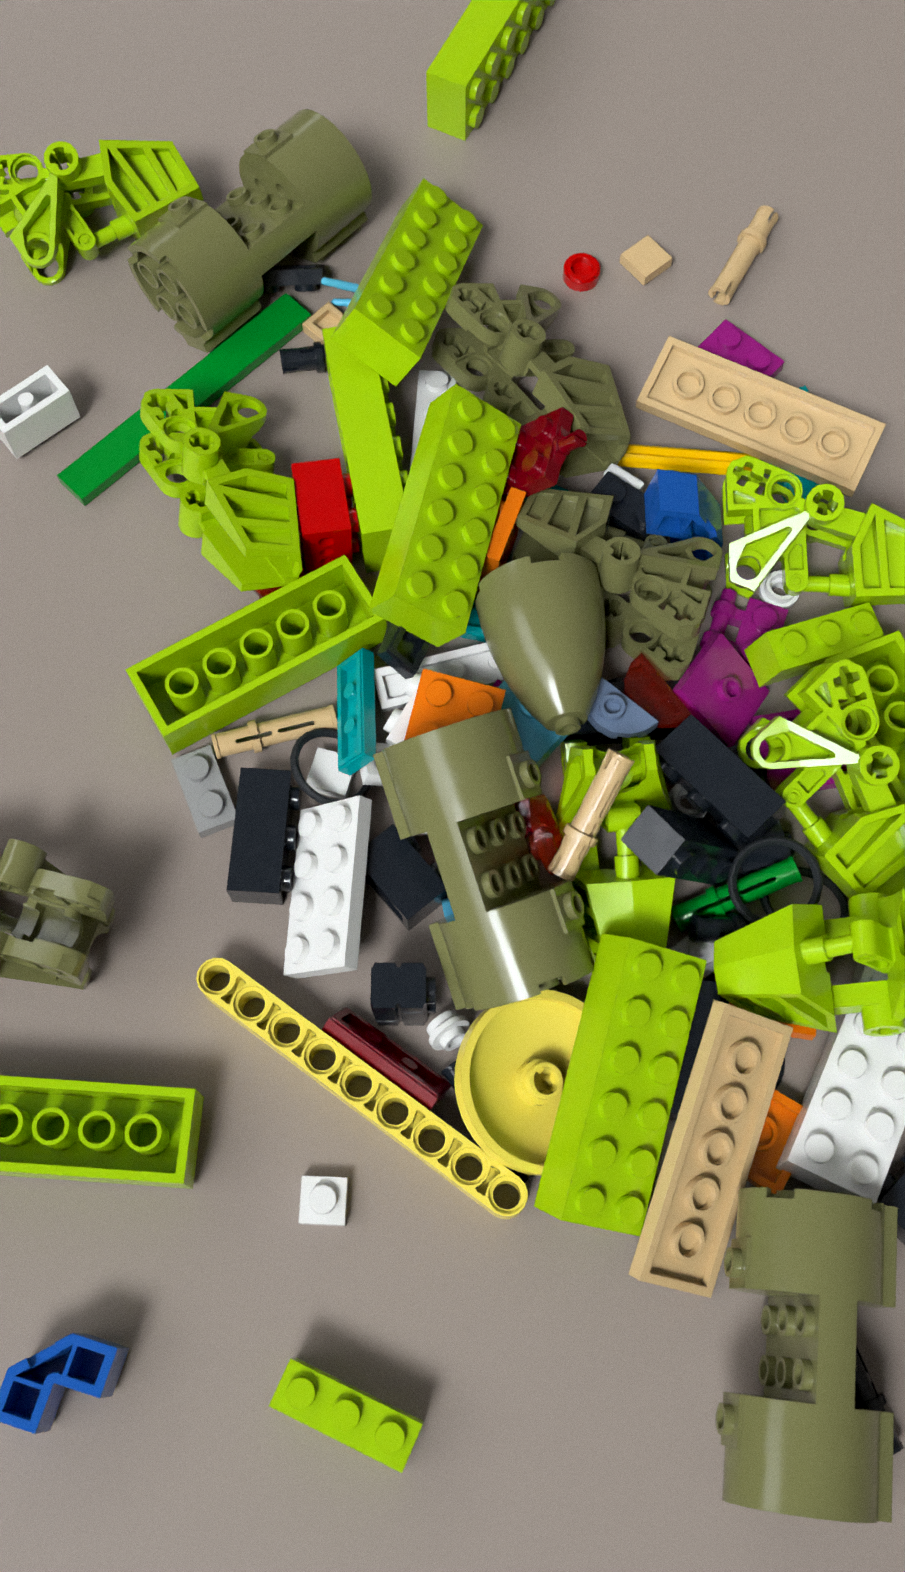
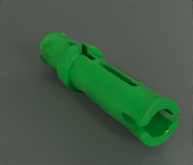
M791 855L785 860L737 879V890L740 899L745 905L794 883H800L803 880ZM772 877H776L775 879L769 882H766L750 890L740 893L741 890L756 885ZM728 883L717 888L714 885L706 887V893L672 906V914L681 932L688 928L689 919L693 914L727 917L726 912L735 909L731 898H728L702 910H697L729 896Z

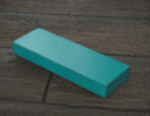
M361 648L337 666L338 771L349 776L374 760L373 754H376L374 653L364 648Z

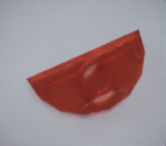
M641 652L630 663L624 680V695L658 720V728H676L691 712Z
M543 794L530 798L529 812L533 834L530 835L529 842L533 857L536 860L541 859L546 870L551 875H555L552 871L548 870V866L556 855L563 836L549 800Z

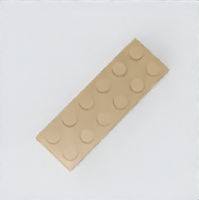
M671 336L668 337L636 401V408L818 484L834 485L840 489L842 494L849 497L853 496L886 425L878 420Z
M713 1001L629 1270L630 1276L639 1281L711 1298L736 1218L738 1190L745 1188L793 1027L724 1002Z

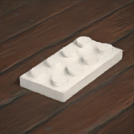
M359 795L300 810L292 896L289 907L287 944L285 948L284 976L299 979L357 970L372 800Z

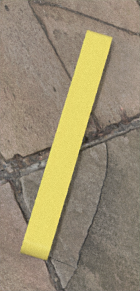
M212 958L206 960L197 971L196 981L199 989L213 1005L492 1215L500 1219H512L523 1211L528 1200V1190L520 1177L495 1161L485 1151L231 962L223 958ZM227 973L230 975V982L223 990L212 991L209 989V983L216 974ZM260 998L265 1001V1007L258 1016L247 1017L243 1015V1008L249 1000ZM287 1024L299 1026L300 1034L294 1042L284 1044L278 1041V1032L283 1026ZM330 1050L336 1054V1060L332 1067L327 1070H317L312 1066V1060L319 1051ZM364 1076L372 1082L370 1092L360 1098L351 1096L347 1092L349 1082L355 1077ZM401 1103L407 1107L408 1116L403 1123L391 1125L383 1119V1112L389 1104ZM430 1129L441 1132L445 1138L443 1148L435 1153H428L419 1145L421 1135ZM473 1157L481 1163L482 1173L477 1179L465 1181L457 1175L456 1165L462 1158ZM509 1184L518 1191L519 1203L514 1208L502 1209L495 1203L493 1192L498 1186Z

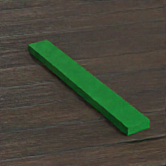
M287 293L283 294L165 389L193 390L195 407H209L223 395L224 391L230 390L303 331L302 324L311 317V314ZM140 409L57 475L60 483L84 506L89 504L140 462V440L146 434L151 433L141 420ZM162 411L164 418H166V411Z

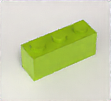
M867 602L765 632L744 651L760 688L805 674L810 668L822 664L825 659L884 636V633L871 603Z
M290 1358L269 1404V1407L400 1473L404 1470L424 1423L423 1420L298 1358Z

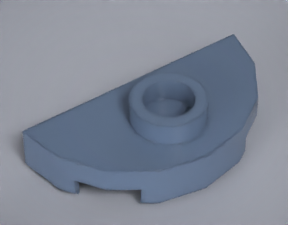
M601 677L597 697L587 719L598 732L612 739H617V736L626 738L637 736L641 738L657 728L658 720Z

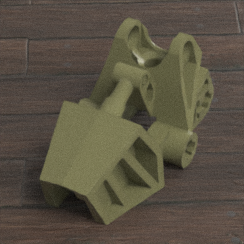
M493 283L456 284L451 289L446 304V311L462 328H444L436 333L432 344L431 356L465 389L474 392L485 391L482 398L483 401L519 422L521 426L561 407L572 413L574 417L570 433L577 429L583 430L587 436V441L585 442L587 444L584 447L571 451L566 456L559 473L565 478L605 471L611 463L617 465L627 451L631 434L609 365L572 357L575 347L565 339H545L547 329L554 322L561 309L560 300L546 289L520 284L516 300H500ZM534 301H544L552 308L549 310L540 308ZM472 368L478 370L484 376H475L471 374L467 369ZM523 376H536L538 378L532 394L545 405L544 409L539 410L517 386Z
M545 489L528 496L517 516L516 526L524 532L513 553L512 561L526 556H530L531 563L559 560L562 552L577 554L589 559L597 568L604 601L606 623L605 648H614L621 643L622 649L626 654L657 677L665 681H679L690 666L694 656L702 623H704L712 594L708 583L710 580L716 579L723 553L721 547L716 542L704 537H693L667 544V540L660 535H650L645 541L628 536L626 531L609 526L614 496ZM704 549L711 552L713 556L703 561L693 556L692 551ZM630 591V602L627 603L616 594ZM635 632L645 633L651 640L646 643L636 642L630 637V634Z
M9 839L0 857V890L26 896L28 900L27 903L24 902L23 904L24 908L20 918L7 915L5 910L0 909V977L81 990L86 989L92 974L88 959L90 947L99 934H107L114 921V892L95 882L66 875L45 860L47 853L44 850L21 840Z

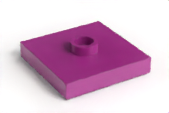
M722 632L710 636L671 692L690 714L701 722L725 746L731 747L734 746L750 722L751 717L754 716L770 691L766 686L759 688L752 669Z

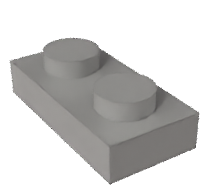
M211 745L171 759L200 837L203 838L234 826L236 810Z

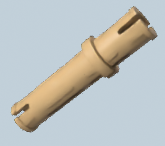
M760 206L756 210V214L749 226L738 235L737 246L715 283L709 289L708 294L710 298H713L716 292L719 291L714 299L715 303L719 305L730 303L734 292L756 255L764 251L767 244L766 238L779 219L778 213L775 212L771 219L768 220L774 211L772 207Z
M333 704L327 707L291 714L256 723L255 720L247 721L248 726L217 734L212 733L211 738L217 759L254 750L256 754L263 752V747L297 740L306 732L314 729L327 728L337 730V718ZM314 721L311 725L278 732L281 728ZM269 731L272 732V734L242 742H236V739L253 736Z
M608 748L577 814L571 823H566L563 829L565 836L551 864L548 866L549 871L565 880H571L572 882L575 880L590 847L594 848L599 840L596 835L621 789L624 779L633 766L634 760Z

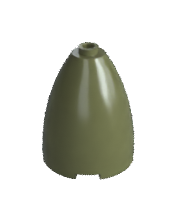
M563 552L559 556V560L531 563L530 556L513 560L490 572L479 583L480 592L474 601L483 635L503 679L530 715L547 730L555 731L557 735L563 736L576 733L581 729V725L587 721L596 700L605 657V611L597 568L589 559L583 556Z

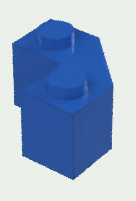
M657 469L644 493L646 534L670 537V543L693 537H704L722 547L723 534L720 504L699 477L675 470ZM704 549L692 551L693 556L703 561L713 556L711 552Z
M71 1333L39 1353L8 1367L0 1388V1422L33 1434L50 1431L66 1387L97 1398L113 1396L129 1347L87 1333Z

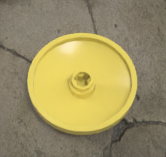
M543 990L537 996L485 1009L478 1015L465 1033L457 1054L454 1075L455 1094L466 1128L480 1148L491 1158L505 1167L523 1174L542 1175L584 1007V1002L562 992Z

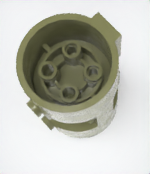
M301 109L275 130L266 129L254 137V143L243 151L244 155L239 161V173L244 187H238L230 191L226 196V201L218 208L213 209L207 202L188 196L180 197L168 206V211L158 218L159 222L128 246L127 249L133 254L128 259V264L141 290L158 312L163 310L169 318L177 321L174 329L184 337L189 346L208 353L262 308L258 299L262 296L264 289L261 276L291 251H293L295 257L317 263L368 220L364 211L371 204L372 189L366 169L359 155L344 134L331 121L313 110Z
M511 708L490 712L404 740L383 749L382 752L373 754L400 840L427 832L453 915L430 924L429 928L456 1010L464 1008L468 1010L474 1007L475 1011L514 1003L540 995L541 991L558 985L560 979H562L563 984H569L594 971V960L582 926L585 924L582 898L577 891H574L571 880L540 885L538 879L540 876L539 864L535 856L529 852L524 837L526 835L525 821L514 806V803L542 794L540 788V770L536 762L531 759L529 751L524 750Z
M750 1187L738 1190L736 1238L731 1239V1247H728L726 1250L724 1272L729 1277V1289L768 1296V1305L763 1307L761 1313V1329L763 1334L766 1335V1355L761 1357L758 1369L759 1381L764 1386V1396L723 1391V1402H720L717 1406L716 1430L721 1435V1445L725 1446L723 1501L747 1508L806 1518L852 1523H877L878 1521L892 1523L894 1413L856 1408L855 1374L857 1306L896 1308L897 1207L887 1206L884 1203H874L872 1205V1199L817 1190H778L776 1194H771V1188Z

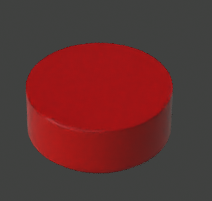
M576 253L567 258L563 268V280L570 289L584 292L593 289L597 285L600 276V264L594 256L587 253Z

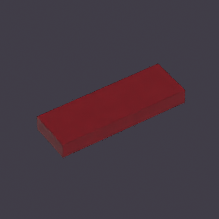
M348 1007L329 1017L322 1028L323 1032L428 1110L437 1105L451 1087L448 1080Z

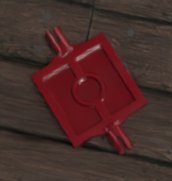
M561 407L520 427L501 498L502 501H506L511 487L527 492L526 497L557 485L560 469L566 456L571 451L584 447L587 444L585 443L587 436L583 430L577 429L570 433L574 417L572 413Z

